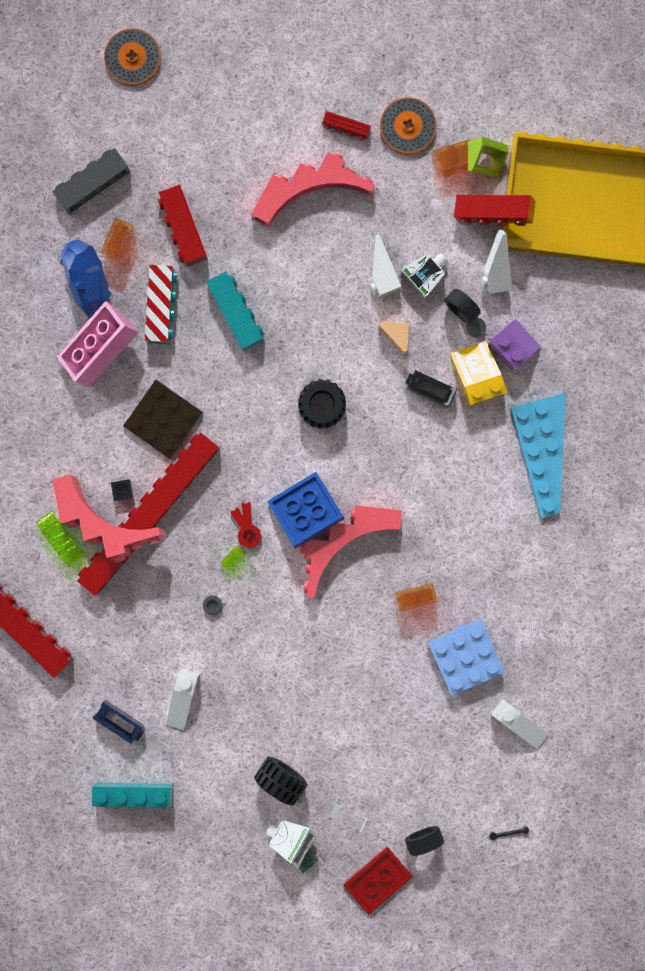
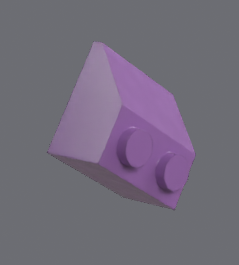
M516 319L488 343V346L512 372L541 347Z

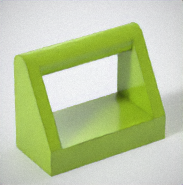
M485 137L468 141V170L492 178H498L508 155V145ZM482 153L491 156V169L478 165Z

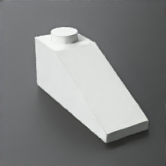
M503 229L498 230L484 268V277H482V286L486 288L489 294L512 290L507 234Z
M377 234L374 244L373 283L370 286L373 294H378L379 298L400 290L401 284L380 234Z
M183 669L179 671L167 717V726L185 730L200 674Z
M504 699L500 701L491 713L493 717L536 749L540 747L549 735Z

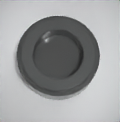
M477 317L472 324H467L466 329L470 336L480 337L486 330V324L483 319Z
M215 595L208 596L203 602V609L206 613L215 615L221 611L222 601Z

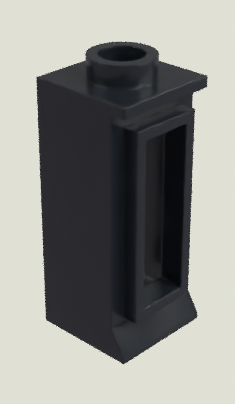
M417 370L413 374L409 373L405 384H408L407 390L447 408L450 406L457 391V388L440 382ZM422 378L446 389L447 392L444 398L416 386L418 379Z

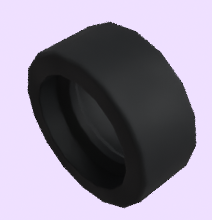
M457 288L453 289L444 299L447 307L465 323L472 324L481 314L478 305L467 294Z
M431 826L410 834L406 837L405 843L409 854L418 856L439 848L444 844V839L438 826Z

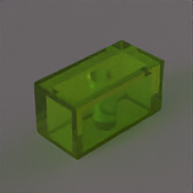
M236 545L220 563L230 571L244 556L245 552Z

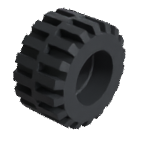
M313 380L310 384L304 386V389L299 394L298 408L300 415L311 427H317L318 429L330 428L336 425L345 413L346 397L343 394V390L338 387V384L330 382L331 380ZM325 393L332 398L334 405L330 413L318 415L313 412L311 400L316 394Z
M267 757L254 776L256 783L265 792L287 805H295L307 787V782L296 770L274 757Z

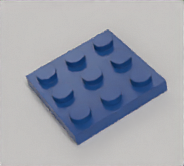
M317 472L267 501L295 549L345 519Z

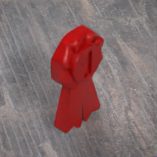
M251 502L241 503L243 515L238 507H236L235 511H230V513L241 527L237 535L239 543L246 548H252L259 544L261 533L258 527L252 525Z

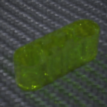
M51 510L38 519L36 524L67 566H70L81 558L84 552L78 549V544L66 527L61 524V521L57 520L54 516L56 514Z

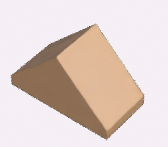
M381 322L378 328L405 355L408 350L409 323Z

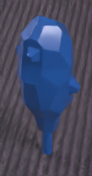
M77 239L66 243L61 253L62 259L60 264L64 266L67 283L75 303L90 319L105 301L110 303L111 291L108 288L102 262L93 246Z

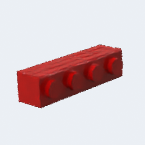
M328 111L325 112L322 121L324 128L335 129L338 133L345 132L350 137H353V135L357 136L359 140H367L371 125Z

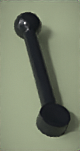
M524 826L522 829L513 831L492 832L489 837L491 840H496L497 837L519 833L528 834L529 828Z

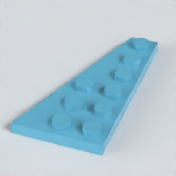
M566 393L510 408L541 518L560 513Z

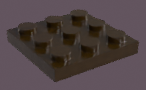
M155 380L123 427L171 459L203 412L158 380Z

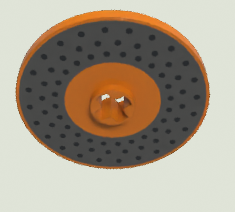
M133 28L124 29L113 35L108 41L104 51V62L110 75L118 82L125 85H140L150 80L158 71L161 53L157 42L147 32ZM131 53H134L135 56H137L134 57L133 61H131L128 57L131 56Z
M405 97L393 101L386 107L381 116L380 132L384 142L392 150L401 154H415L424 150L430 145L436 133L437 124L432 109L425 102L416 98ZM409 121L412 127L407 130L404 123L407 124Z

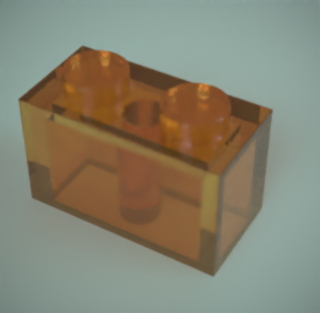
M470 139L433 150L432 158L438 177L444 176V178L453 176L456 171H469L468 141Z
M115 217L100 253L105 258L122 264L136 230L134 225Z
M432 582L395 591L399 611L438 602Z

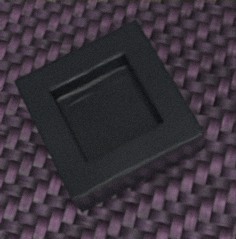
M131 479L111 482L114 501L134 498Z

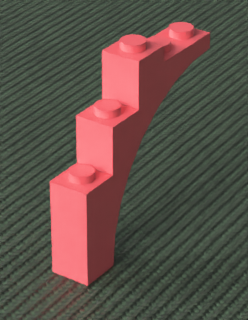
M327 152L318 171H315L316 169L309 164L303 165L300 163L290 183L285 177L272 174L251 216L252 219L269 227L275 217L289 203L312 191L326 188H345L371 196L375 185L372 184L373 181L369 178H361L356 175L355 171L349 168L344 169L345 160H343L341 155Z
M69 474L52 479L61 524L69 528L81 526L83 541L91 545L103 543L106 558L114 562H121L126 560L125 557L131 556L130 548L131 550L142 548L143 544H157L161 542L160 539L166 538L165 530L159 527L146 530H129L109 524L98 516L87 503L76 477Z
M356 505L355 509H351L350 517L354 524L337 523L326 530L325 537H329V541L311 539L301 545L300 554H304V558L311 559V562H307L306 574H310L309 582L305 581L304 593H307V597L315 598L317 585L324 568L344 545L369 532L400 530L402 510Z

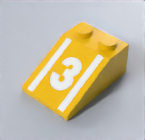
M486 341L450 353L468 407L507 393L502 375Z

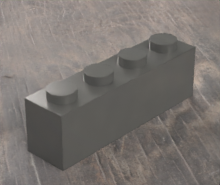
M115 148L107 150L100 159L88 163L84 170L75 172L70 180L58 184L52 192L66 212L71 214L128 174L130 169Z

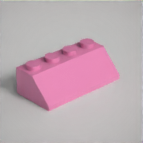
M105 301L60 352L57 358L76 383L90 388L139 332L127 317L109 302Z

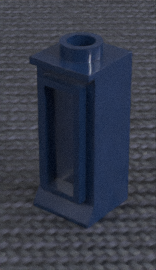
M107 700L101 704V708L92 718L130 744L134 740L139 741L144 733L141 730L144 724ZM109 710L135 726L133 731L129 733L105 717Z

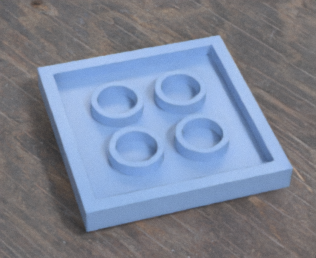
M481 619L428 642L452 696L505 673Z

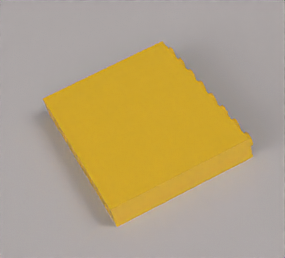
M524 131L514 133L511 142L505 195H531L536 203L533 224L517 226L515 223H508L507 226H501V229L507 234L508 251L645 268V149H641L640 146L623 147L619 143L608 145L602 141L568 140L563 136L552 138L547 137L545 134L529 135V133Z

